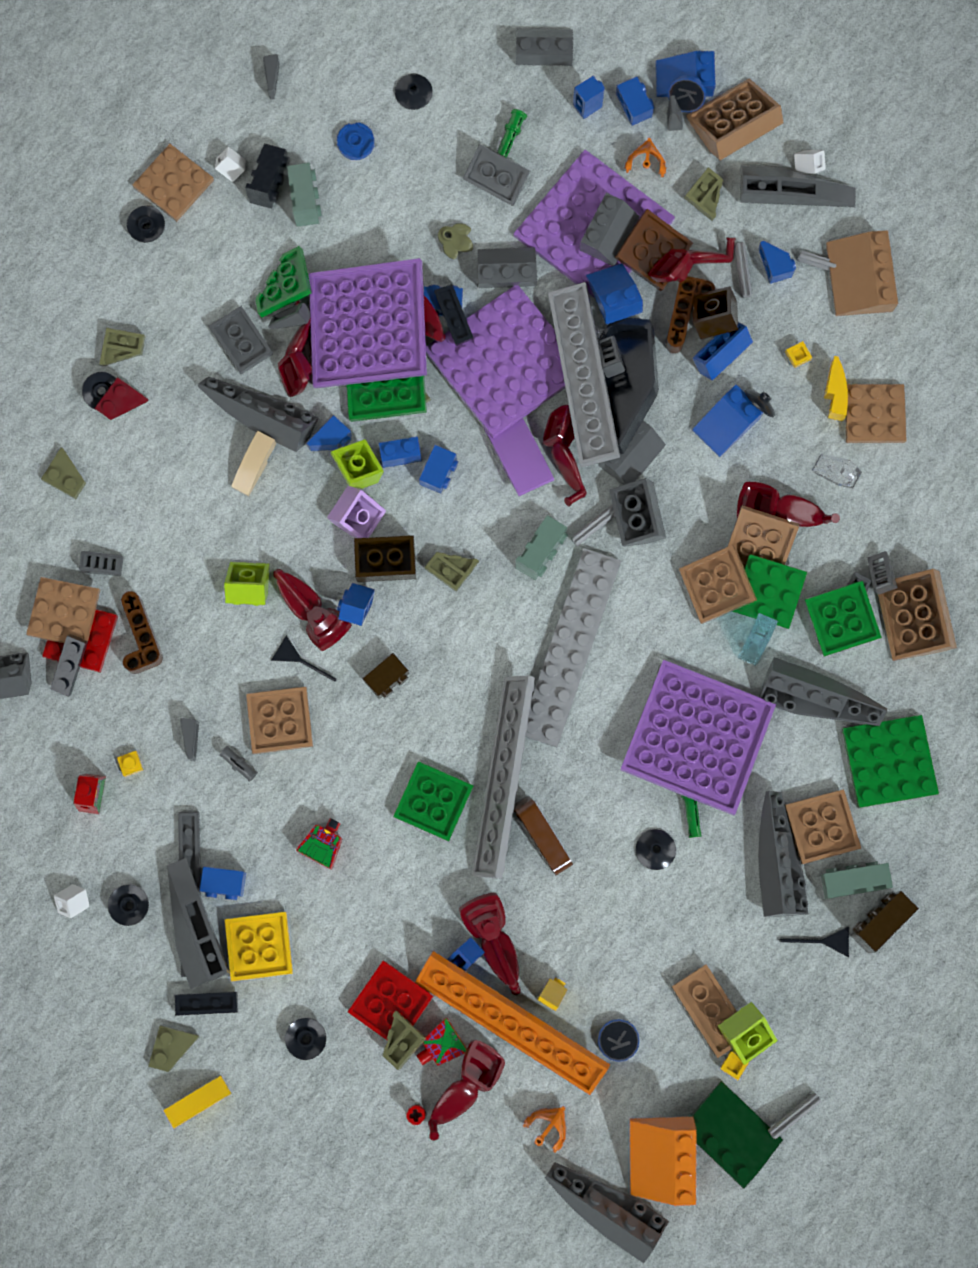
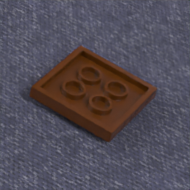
M646 209L615 258L659 291H663L668 282H656L650 278L648 273L671 249L689 250L693 242L649 209Z

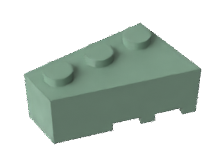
M310 163L287 166L293 204L292 210L296 226L319 224L318 217L322 216L320 205L316 204V199H319L318 187H314L313 181H317L315 169H311Z
M547 515L534 533L535 535L532 540L526 544L523 554L517 557L515 569L535 581L538 576L542 578L548 568L545 565L549 560L553 561L558 553L556 550L559 543L563 545L568 537V534H566L567 527Z
M878 861L865 863L866 867L858 868V864L845 866L846 870L838 871V868L826 869V873L820 875L825 899L893 888L889 863L878 864Z

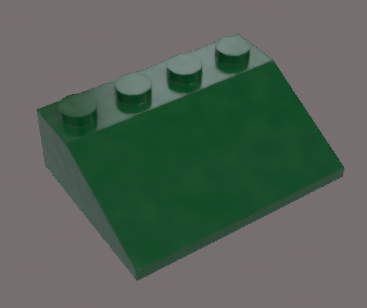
M722 1081L689 1115V1117L694 1118L696 1144L743 1189L759 1173L783 1141L780 1136L774 1139L768 1132L770 1127Z

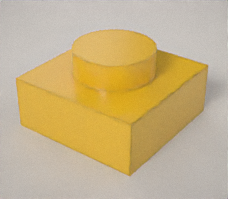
M803 341L785 351L794 368L813 358Z
M137 751L117 757L123 777L144 770Z
M730 1051L720 1069L736 1080H739L749 1062L744 1065L738 1056Z

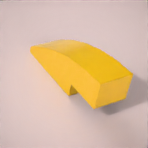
M834 356L830 365L824 398L831 400L828 418L843 421L847 414L848 389L843 366L839 357Z
M219 1076L163 1111L174 1129L232 1093L222 1076Z

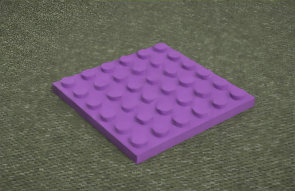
M584 150L513 233V236L525 246L535 247L537 255L575 284L586 282L588 293L594 297L586 275L612 266L580 251V242L606 192L624 200L640 217L646 209H649L667 224L671 225L675 220V216L587 150ZM618 260L615 265L621 264V262ZM625 266L628 273L630 274L632 270Z
M420 258L309 273L312 294H310L314 388L427 375L423 269Z
M514 285L466 319L474 337L473 340L455 346L450 331L445 333V340L443 342L435 340L426 346V355L492 438L501 434L566 388L555 330L519 285Z
M663 660L620 770L735 816L776 704L770 703V701L766 702L765 699Z

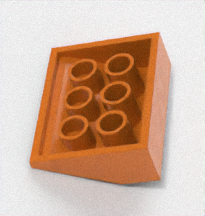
M693 1117L630 1118V1194L632 1196L674 1206L696 1205V1127Z

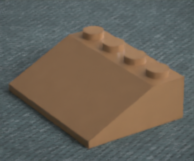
M750 78L704 104L697 111L686 115V118L706 147L719 160L724 159L784 123L781 105Z
M888 230L866 232L827 242L826 248L828 259H830L829 262L836 264L835 268L830 267L835 315L847 316L893 312L898 305Z
M929 569L895 578L896 589L878 594L893 661L940 653L957 648L940 571Z

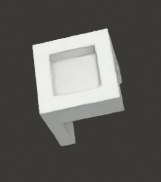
M227 147L216 158L215 169L234 182L245 171L246 160L230 147Z
M803 150L794 154L796 172L815 174L826 169L824 150Z
M74 884L54 895L57 912L66 917L72 918L89 907L86 889Z

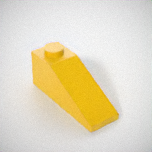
M556 977L554 980L549 978L537 1000L556 1011L568 990L564 987L566 983Z

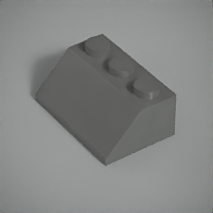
M516 28V65L572 66L573 29Z
M606 192L580 242V251L611 266H615L618 261L615 256L640 216L624 200Z
M535 247L477 249L479 288L513 287L514 285H519V287L537 286Z
M643 420L625 453L620 454V458L601 462L598 466L622 485L637 481L666 444L656 431Z
M644 478L609 489L623 547L649 544L666 539L654 482Z

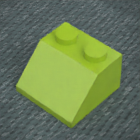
M366 439L331 451L333 459L349 486L363 489L379 482L384 471Z
M230 562L224 582L225 603L233 605H265L268 595L270 564Z
M752 1002L718 1025L724 1038L744 1065L778 1041L767 1020Z

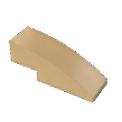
M257 431L238 468L231 486L232 488L247 496L250 495L276 446L273 438Z

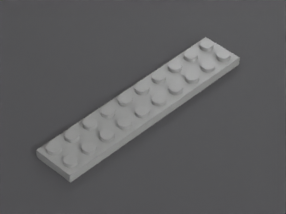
M583 282L549 292L548 295L580 466L586 467L620 458L587 284Z
M585 548L583 549L531 698L526 738L556 748L558 747L621 560Z
M529 675L505 677L472 876L502 879L505 869L504 863L508 850L512 814L515 808L514 802L518 789L521 759L528 728L527 723L531 709L532 692L534 690L535 677Z

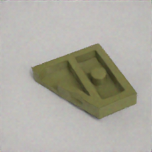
M708 167L684 197L711 221L716 217V208L719 202V193L722 188L723 179Z
M106 328L99 365L106 366L141 356L146 336Z
M63 448L59 449L41 478L45 483L75 500L86 484Z
M436 552L424 568L457 592L479 564V560Z
M395 1011L383 1057L397 1070H400L426 1037L402 1014Z
M160 1026L148 1067L170 1072L179 1059L199 1039V1035Z

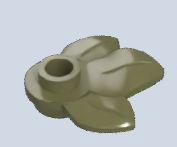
M457 223L452 227L444 226L439 230L438 240L443 244V251L449 258L455 260L458 256V251L470 252L473 250L472 241L467 236L471 232V228L468 225ZM445 233H449L451 237L447 238Z

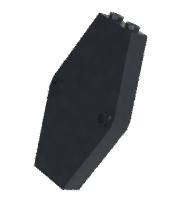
M624 318L609 323L599 339L600 341L610 336H615L625 369L623 373L607 378L605 375L620 454L625 453L658 395L655 335L650 319Z

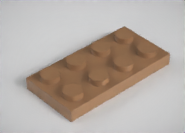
M705 964L671 987L715 1056L719 1058L732 1048L724 1038L718 1025L737 1011L707 964Z

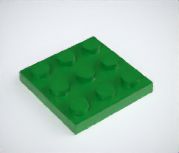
M749 554L744 570L757 601L732 612L789 629L807 571Z
M863 581L805 599L823 657L882 638Z
M418 761L393 818L449 842L474 786Z

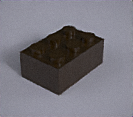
M414 535L354 538L355 578L357 582L416 579Z
M902 891L888 892L880 900L882 904L877 907L874 906L866 914L868 918L862 922L859 921L852 928L854 932L850 936L867 953H876L919 909Z

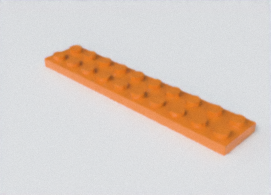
M434 951L415 981L422 988L589 1095H591L610 1066L609 1063Z

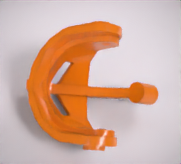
M648 138L647 141L628 156L625 163L626 173H629V170H631L633 159L642 153H646V158L642 165L643 168L648 169L650 167L649 156L652 154L658 159L660 163L659 174L664 178V174H666L665 160L651 138Z
M564 1106L561 1108H542L536 1110L524 1120L522 1125L524 1128H528L535 1119H544L550 1122L542 1135L536 1137L535 1144L537 1146L543 1144L545 1136L555 1126L559 1132V1139L552 1147L553 1152L556 1153L562 1148L567 1130L564 1113L566 1108Z

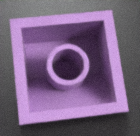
M347 486L327 519L355 538H369L386 510L361 489Z

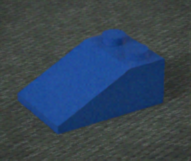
M693 51L656 60V97H668V90L672 81L683 75L698 78L702 82L703 87L705 86L706 97H713L716 87L715 52Z
M623 263L586 275L605 324L643 312L642 297Z
M735 385L715 404L692 431L712 451L721 457L761 419L763 412L747 398L741 388Z

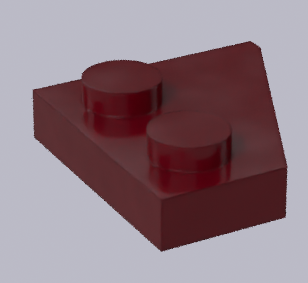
M117 377L95 406V409L112 420L147 403L149 399Z

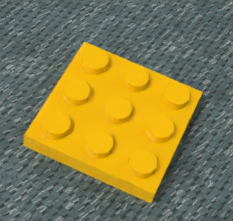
M287 912L225 919L231 982L293 974Z

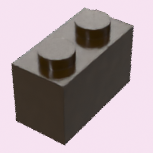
M392 653L362 679L378 699L382 697L385 699L393 692V687L397 684L402 685L408 680L410 673L396 655Z

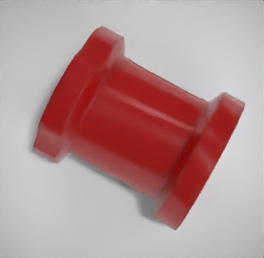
M420 1105L411 1106L406 1113L407 1121L412 1125L421 1124L426 1116L424 1108ZM414 1109H417V1112L422 1114L418 1121H415V1118L410 1116Z

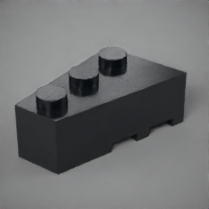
M264 143L257 159V168L252 170L251 173L253 180L251 184L247 183L245 186L251 204L272 209L273 204L277 203L279 197L278 188L284 182L283 172L290 162L286 149Z

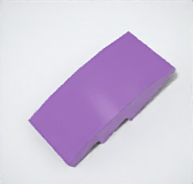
M523 418L495 438H492L484 428L502 464L503 470L518 496L554 481V477Z

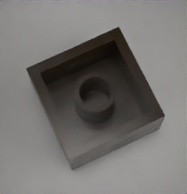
M731 286L693 296V324L700 339L738 330L737 300Z

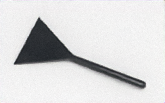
M287 635L271 661L300 662L334 682L337 680L330 674L303 660Z
M849 927L824 939H779L781 943H822L849 958Z

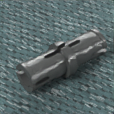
M226 746L219 754L220 757L232 766L234 771H238L249 782L258 774L257 771L245 762V758L239 757L229 746Z

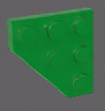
M300 246L282 254L279 259L281 263L276 271L273 270L265 282L267 286L263 293L257 295L255 299L257 311L262 318L312 294L304 252Z

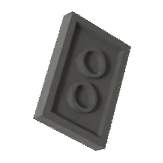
M479 144L463 180L514 206L531 171Z
M242 306L209 325V329L240 375L273 355L272 350Z

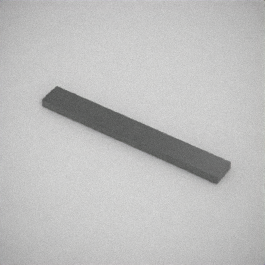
M178 812L179 860L187 858L200 892V812ZM181 964V977H186Z

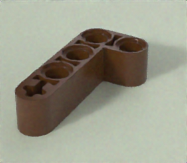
M690 276L684 281L679 282L666 340V348L670 353H679L683 348L693 304V296L702 294L701 290L703 289L708 291L715 290L713 282ZM682 286H690L691 290L686 291ZM684 303L687 305V308L682 309L678 304ZM680 321L684 326L678 327L675 325V322ZM675 335H679L677 344H673Z
M128 591L123 594L121 602L139 650L127 654L123 658V666L131 674H139L160 665L163 661V655L142 599L137 593ZM132 598L134 599L133 603L136 610H134L133 607L129 604L131 603L130 599ZM137 616H143V621L140 624L134 623ZM144 634H150V639L147 642H141ZM151 652H156V659L148 661V655ZM137 659L138 665L135 668H130L129 663Z
M528 795L514 804L516 816L525 826L555 876L573 865L572 861L534 800Z

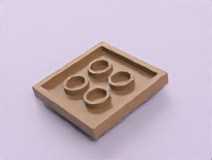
M169 144L134 182L133 188L177 222L209 187L214 178L173 145Z
M847 384L846 443H905L907 441L904 384Z
M742 505L728 546L735 545L744 568L749 554L785 565L800 524Z
M730 545L679 569L701 624L757 601L735 545Z
M41 577L26 635L65 643L67 635L72 634L88 641L100 589Z
M307 687L246 694L252 754L313 747Z
M844 789L785 805L801 865L861 849Z

